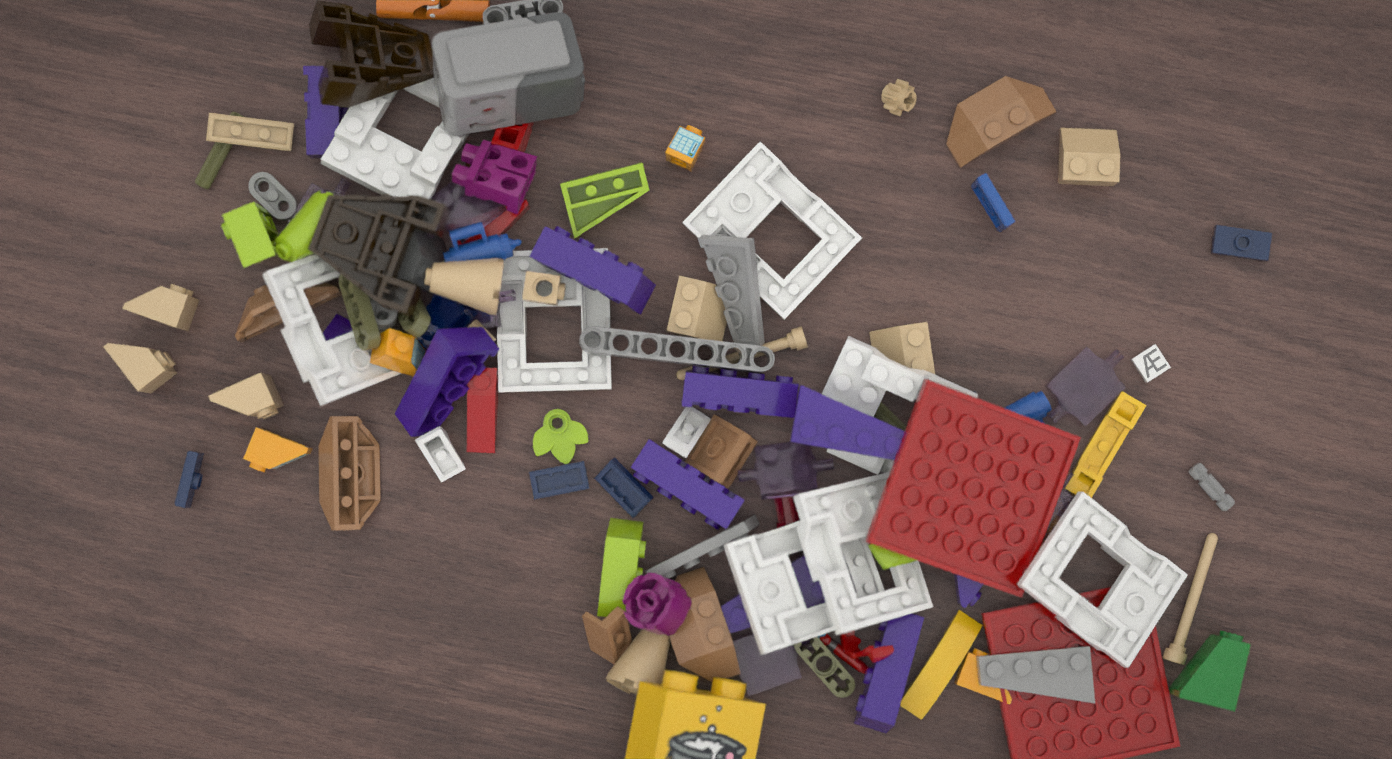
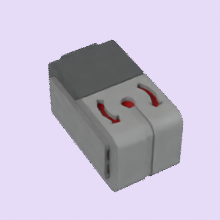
M521 0L493 5L484 10L483 25L441 32L434 36L432 40L434 87L443 124L449 134L464 135L514 126L515 124L519 125L569 116L577 113L581 107L585 86L583 61L572 21L567 14L563 13V3L561 0Z

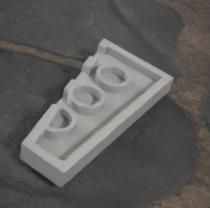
M715 235L700 236L698 241L700 247L705 249L708 258L706 264L709 272H713L717 284L715 290L718 298L721 297L726 309L723 313L734 343L762 346L765 340L754 238Z
M753 515L740 524L733 525L714 537H710L690 549L684 550L651 567L646 573H656L670 578L676 575L674 569L683 565L686 570L700 563L698 557L708 553L709 557H712L725 550L724 544L749 537L748 532L760 525L756 515Z
M1090 646L976 656L979 685L1095 703Z

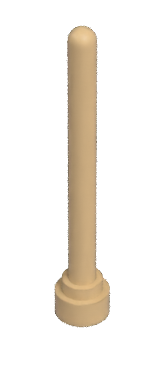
M802 326L791 329V332L786 334L787 337L762 345L768 347L772 352L789 347L791 350L797 348V351L808 348ZM738 352L725 355L726 360L731 364H737L740 359ZM756 352L754 358L763 356L765 354L762 352ZM692 366L678 370L676 377L679 380H685L686 370L692 371ZM709 367V372L718 370L720 368Z
M1210 533L1206 537L1174 642L1170 643L1169 648H1165L1163 659L1185 665L1188 654H1185L1187 648L1184 645L1218 541L1215 533Z

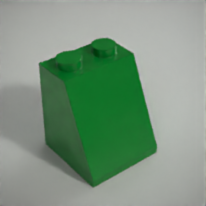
M1221 630L1219 636L1210 634L1170 685L1169 693L1179 698L1235 711L1251 644L1242 642L1244 636Z

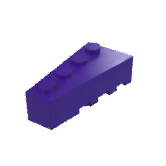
M800 385L790 442L895 460L905 431Z
M908 614L879 623L878 630H881L882 633L879 641L875 640L874 648L892 645L894 652L885 659L872 662L871 668L867 667L863 679V684L866 685L863 695H859L855 711H857L854 724L887 733L894 727L924 617Z

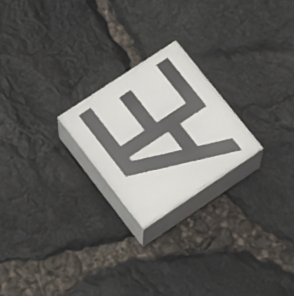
M1156 344L1131 359L1145 383L1171 368Z

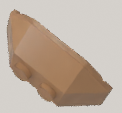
M1005 76L957 104L946 146L961 168L1056 113V110L1042 87Z
M321 283L303 290L311 309L342 295L340 288L327 283ZM267 285L254 290L255 295L248 298L235 334L237 341L245 342L284 323Z
M331 416L319 443V502L332 530H360L380 502V446L370 431L362 424L358 416Z
M702 567L678 575L675 582L681 584L692 601L685 621L673 635L669 636L678 665L710 682L713 681V677L727 679L741 674L729 629L715 589L705 568Z

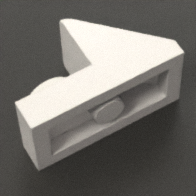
M685 407L662 443L687 458L711 418L693 407Z
M441 426L415 439L441 482L466 469L463 461L451 444L446 430Z

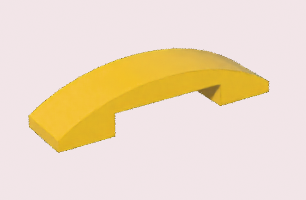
M1123 391L1120 392L1077 461L1064 487L1066 490L1075 495L1078 491H1083L1090 498L1093 497L1103 480L1102 477L1121 444L1144 411L1145 404Z
M958 610L916 679L911 682L902 696L900 706L922 720L956 672L983 625Z

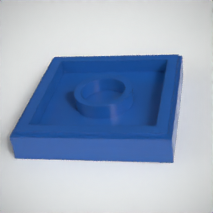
M987 173L978 177L971 184V188L997 231L1002 232L1010 227L1015 220Z

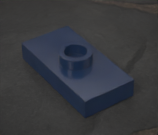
M1215 225L1211 253L1268 261L1272 233Z
M196 451L187 452L174 503L175 506L191 508L195 489L199 490L203 475L199 472L204 453Z
M616 458L610 460L594 478L632 518H635L654 498Z
M585 461L529 472L534 500L590 489Z

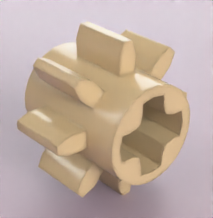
M897 79L896 84L889 83L882 92L883 108L888 109L889 113L901 116L902 111L909 112L916 103L915 88L910 86L908 82Z

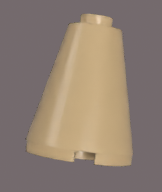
M491 258L433 263V269L427 268L424 285H430V292L487 314L496 315L504 259Z
M641 629L608 672L607 682L628 694L631 692L636 695L640 681L662 684L671 642L669 636L656 635Z

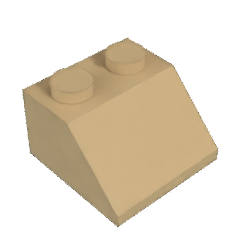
M1060 128L1058 184L1114 186L1119 183L1120 149L1116 130Z
M679 276L667 333L689 338L722 341L727 323L723 313L726 309L721 297L718 298L715 287L717 285Z
M171 284L169 289L160 286L124 303L123 309L189 331L199 299L192 297L193 291Z
M928 322L869 332L871 346L879 350L888 359L908 368L926 370L935 375Z
M111 343L103 346L138 392L151 394L177 374L173 368L176 363L166 351L162 353L160 350Z
M264 373L256 374L209 395L210 401L248 416L258 417V419L263 418V420L279 413L278 408L284 406L271 375Z

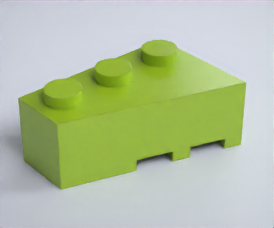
M642 162L560 183L574 239L649 191Z
M252 202L222 214L225 221L221 224L227 239H232L243 268L276 255L275 240L279 233L267 209L256 202Z
M610 518L605 541L597 616L607 617L616 607L626 611V605L623 604V596L627 586L634 578L643 574V568L638 567L639 558H644L646 541H641L644 523L642 521Z

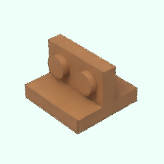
M714 414L685 462L729 489L758 441Z

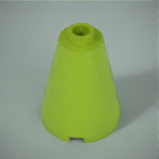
M321 190L315 192L275 240V251L281 259L294 262L314 254L308 248L327 197L334 194L328 191L322 194Z

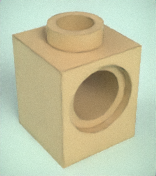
M526 271L522 300L558 306V300H564L566 283H561L562 278L558 275ZM545 281L550 282L553 286L551 294L545 297L540 296L537 292L538 285Z

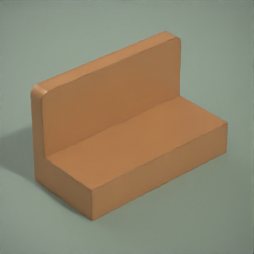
M616 607L603 621L585 612L582 618L590 649L612 664H615L632 642L624 610Z

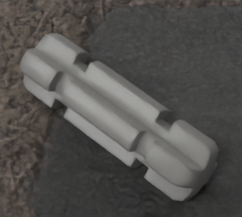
M1202 463L1195 464L1189 470V474L1194 480L1199 481L1198 484L1212 500L1217 501L1216 505L1222 511L1229 510L1235 504V500L1229 494L1224 493L1226 490L1212 474L1207 473L1208 470Z

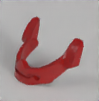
M855 630L839 634L844 654L852 659L868 656L872 662H877L887 658L894 652L892 645L877 648L868 646L864 650H860L858 646L861 640L855 636Z

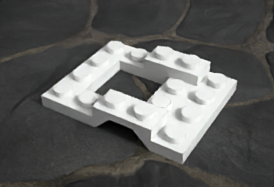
M434 78L403 88L439 107L434 87ZM398 91L350 107L335 130V137L322 156L321 164L380 195L409 197V195H419L431 199L443 172L454 154L461 149L469 134H449L442 121L440 126L435 128L421 152L376 129V126Z
M759 142L682 223L697 238L702 235L747 238L772 210L781 203L800 222L802 221L821 241L785 279H782L756 254L760 298L785 320L862 237L821 198L808 190L765 145Z
M599 248L593 250L602 254L604 250L608 251V248ZM532 250L513 251L514 256L504 261L501 287L497 299V346L500 349L497 352L498 392L612 389L611 356L590 354L582 350V362L527 363L526 308L581 306V326L583 332L584 329L594 326L611 328L610 299L600 294V291H593L579 284L575 279H569L529 257ZM526 271L561 276V283H566L564 300H558V306L523 301ZM546 281L540 283L537 287L538 294L543 297L550 295L553 290L552 284ZM591 332L585 335L584 342L588 347L595 348L599 346L600 338L596 333Z
M317 255L308 256L268 270L262 274L284 322L285 328L281 332L303 382L310 381L320 406L402 374L371 364L372 349L362 351L356 343L353 331L325 341L303 290L338 278L340 273ZM380 316L379 319L385 320L387 317Z
M848 336L822 392V395L874 417L886 390L913 402L914 399L917 400L924 379L978 398L977 393L926 370L911 369L894 362L876 348ZM827 449L828 453L877 475L879 472H890L894 460Z
M890 472L798 494L793 497L801 520V525L797 526L796 529L813 582L820 581L836 635L933 607L918 560L890 568L896 586L893 589L857 598L840 544L867 536Z
M1078 491L1017 585L1056 615V619L1096 650L1103 651L1122 667L1128 668L1188 574L1166 557L1140 543L1130 534L1125 524L1083 491ZM1087 534L1101 544L1100 548L1124 566L1098 609L1059 579V576Z
M801 520L724 545L761 655L835 630L826 603L806 609L788 555L803 551L796 529L797 526L801 525ZM866 537L840 544L857 598L885 591L871 550L868 547V542L865 541Z

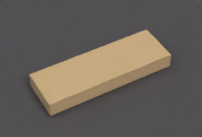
M209 113L206 141L291 151L294 123Z

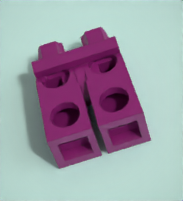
M486 140L482 141L480 147L466 143L462 151L461 161L471 164V167L456 164L452 172V182L464 186L465 195L476 196L482 200L495 201L506 205L507 211L518 214L526 192H528L536 174L537 156L499 145H491V142Z

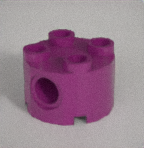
M648 573L645 576L639 575L634 578L627 586L623 596V604L626 605V612L624 611V614L631 625L656 635L671 636L685 621L692 601L680 583L656 573Z

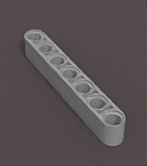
M595 326L584 329L579 337V345L583 351L598 355L762 373L769 370L775 361L774 354L768 347ZM596 333L600 338L599 346L595 348L588 347L584 342L586 334ZM614 337H625L628 341L627 349L624 351L616 350L613 346ZM651 339L655 342L656 350L653 354H646L642 351L641 343L643 340ZM673 342L680 343L684 348V353L679 358L673 357L669 352V347ZM705 345L711 349L712 356L710 360L703 361L698 357L697 351L700 346ZM728 349L738 351L740 359L737 364H731L726 360L725 354ZM756 352H762L767 356L765 367H758L754 363L753 358Z

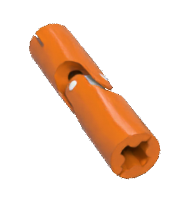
M376 0V14L379 16L378 18L483 22L484 10L490 7V0Z

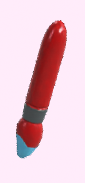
M827 633L818 636L831 652L858 672L865 674L868 666L859 658L852 659L845 655L842 645L831 639Z

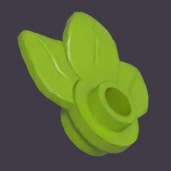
M554 409L545 415L544 426L535 432L533 449L536 456H541L551 451L560 462L568 464L575 454V444L588 443V433L581 423L572 421L567 412L561 409ZM555 418H561L563 421V425L559 429L554 428L552 425Z

